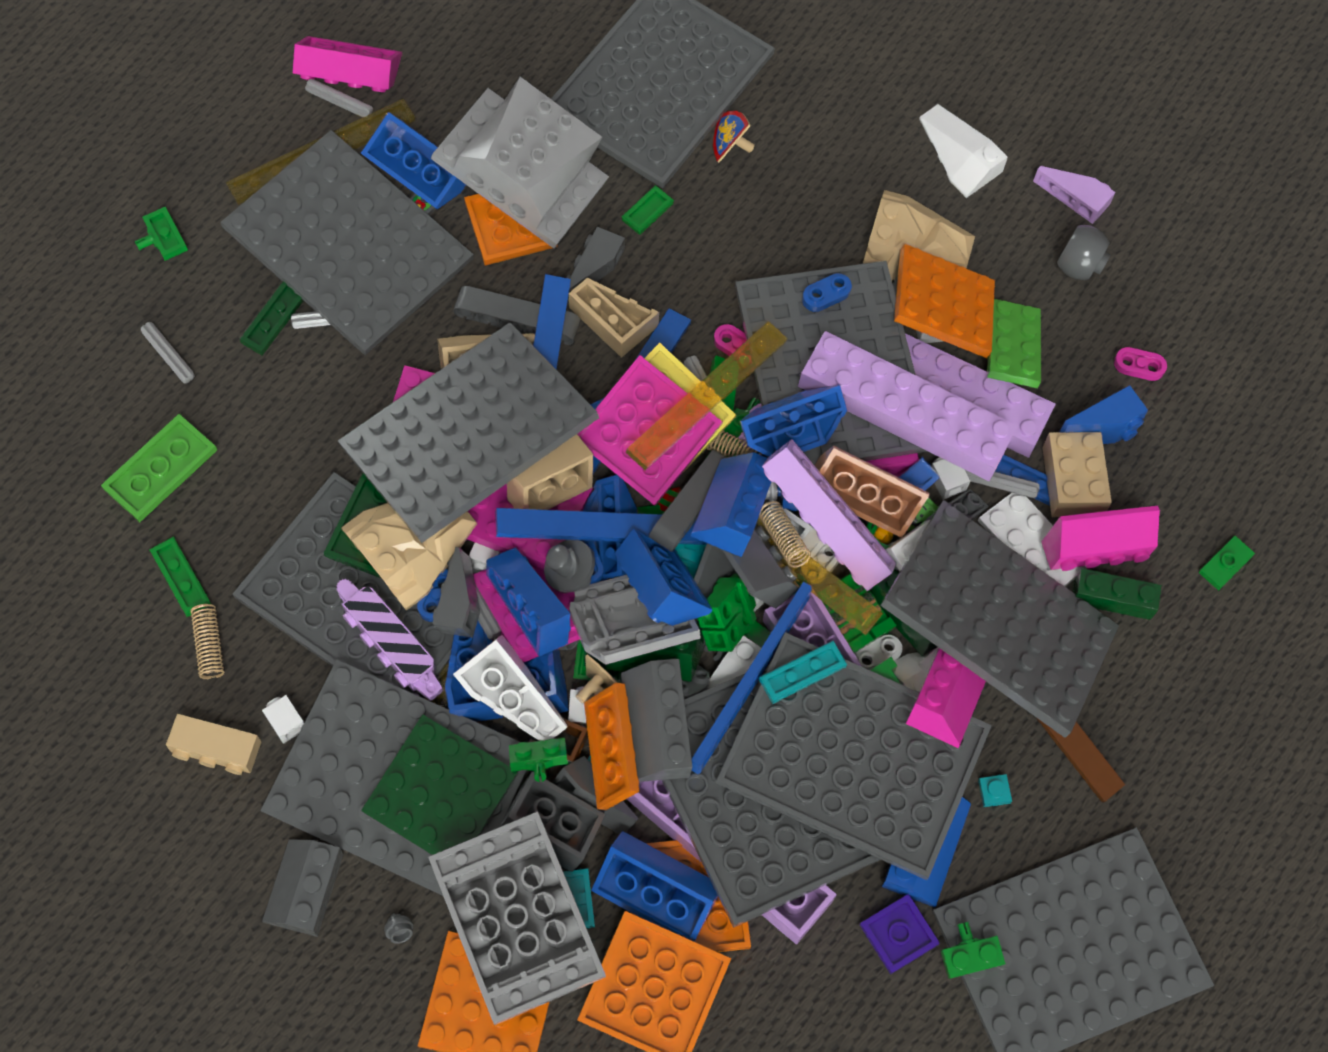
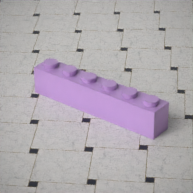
M792 439L766 459L762 465L766 477L781 488L783 497L797 507L803 521L813 526L817 531L816 533L820 541L829 545L834 551L837 561L842 565H846L851 571L852 578L858 585H862L868 591L892 574L896 562Z

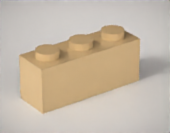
M177 714L166 746L172 752V756L177 759L188 761L189 757L199 759V763L206 767L215 768L217 764L225 766V770L230 773L241 775L242 771L251 773L261 740L258 735Z

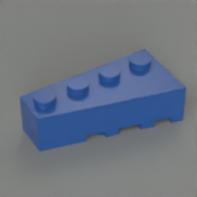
M515 547L487 559L486 575L537 655L540 657L568 644L569 632L571 631L570 612L532 568L526 556H522Z

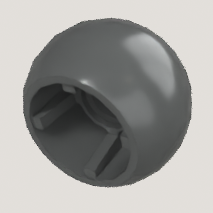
M1079 225L1059 257L1057 264L1068 277L1075 280H1089L1093 272L1100 275L1111 254L1105 251L1110 242L1106 235L1098 228L1090 225Z

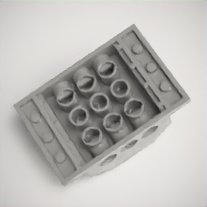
M519 77L505 100L487 88L431 157L433 161L552 248L558 245L609 178L608 175L589 162L602 136L521 77Z
M538 812L428 857L494 1025L606 977Z

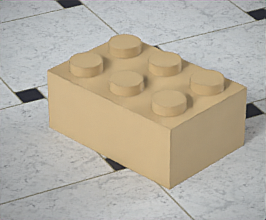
M1101 432L1049 433L1043 446V456L1052 517L1107 511L1112 501Z
M576 434L507 483V500L513 505L514 509L548 510L591 489L593 482V453Z

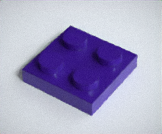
M909 894L860 923V927L890 975L940 944Z

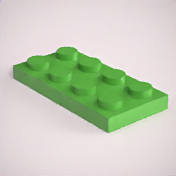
M994 299L992 352L988 356L987 378L1034 388L1039 387L1041 383V309Z
M178 414L110 476L101 487L138 522H141L217 451V448Z

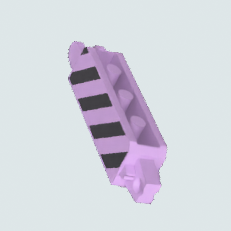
M342 579L337 583L339 597L344 602L342 603L345 611L344 619L352 628L357 626L362 632L360 637L369 648L374 646L378 650L379 654H377V657L386 668L391 665L397 672L394 677L403 688L408 685L413 692L419 691L429 701L438 696L443 689L435 677L436 666L434 665V659L371 587H363L358 590L349 579Z

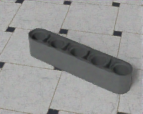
M463 286L460 289L453 312L458 317L464 318L466 316V319L484 324L490 322L492 326L500 328L511 323L520 333L530 334L536 332L540 304L470 286ZM569 311L565 312L561 342L564 341L566 345L573 344L580 323V317Z
M715 449L710 452L658 520L649 538L669 551H674L697 520L721 459L727 458Z

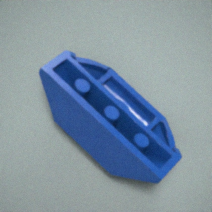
M833 385L802 391L756 408L741 419L740 423L747 446L768 457L791 439L805 452L824 445L829 441L841 418L846 414L847 407L840 385Z
M618 475L597 480L593 487L594 491L583 509L584 512L637 514V508L624 480ZM593 541L604 568L602 581L627 575L620 568V562L615 555L616 550L623 542Z

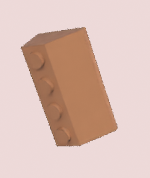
M835 446L823 453L814 465L856 516L901 538L929 497L928 492Z

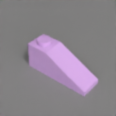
M1044 166L1038 168L1033 182L1092 224L1111 204L1115 194L1107 184L1101 183L1096 178Z

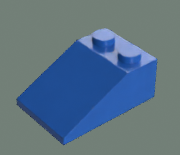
M1128 386L1066 420L1059 433L1101 432L1103 444L1116 443L1122 439L1128 441L1138 433L1137 429L1144 423L1143 418L1148 409L1132 387Z

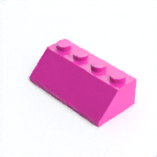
M307 36L295 44L293 74H299L300 78L306 80L317 77L324 79V82L329 84H338L340 81L348 83V86L353 88H362L364 85L372 87L373 91L386 92V89L389 90L394 86L402 52Z
M1150 506L1060 516L1041 541L1050 570L1061 569L1062 571H1069L1082 566L1094 568L1100 564L1110 563V565H1118L1124 561L1134 560V562L1139 563L1147 560L1158 545L1159 507Z
M938 648L906 724L959 748L986 681Z

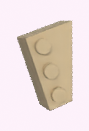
M586 278L569 292V308L621 358L653 332L659 324L658 311L640 306L637 301L631 298L628 300L616 294V291L589 278Z

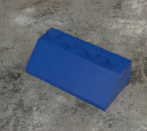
M389 112L361 152L362 155L436 209H439L459 195L466 186L465 183L431 159L432 154L438 148L437 145Z
M752 452L720 460L690 535L691 537L742 557L771 485V481L766 477L762 467L767 459L766 457Z
M633 528L616 550L615 555L620 562V568L629 577L628 582L636 589L638 599L647 608V615L657 623L662 621L674 626L710 614L712 611L711 606L676 550L674 549L673 552L669 551L649 538V535Z
M962 797L927 880L890 864L882 887L903 896L909 894L911 899L935 908L971 803Z
M623 831L610 847L591 890L638 917L695 942L718 898L709 877Z

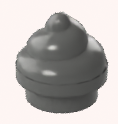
M391 914L384 927V932L392 943L400 944L406 942L413 935V924L409 917L401 914Z

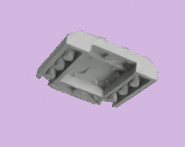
M627 575L590 584L584 589L580 588L574 592L575 599L569 607L571 619L584 650L604 664L700 639V630L694 619L674 626L662 621L660 623L653 621L647 615L648 610L645 605L638 599L636 589L628 582L629 577Z

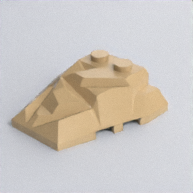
M884 190L863 264L887 261L891 280H895L898 275L900 250L904 244H907L967 268L975 236L909 196Z
M386 503L363 511L341 529L356 548L360 550L407 611L429 594L433 588L432 584L440 572L443 573L448 567L447 562L454 554L455 547L461 548L477 523L467 511L421 543L392 507Z

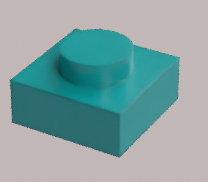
M1007 774L978 779L983 807L1011 804L1012 797Z

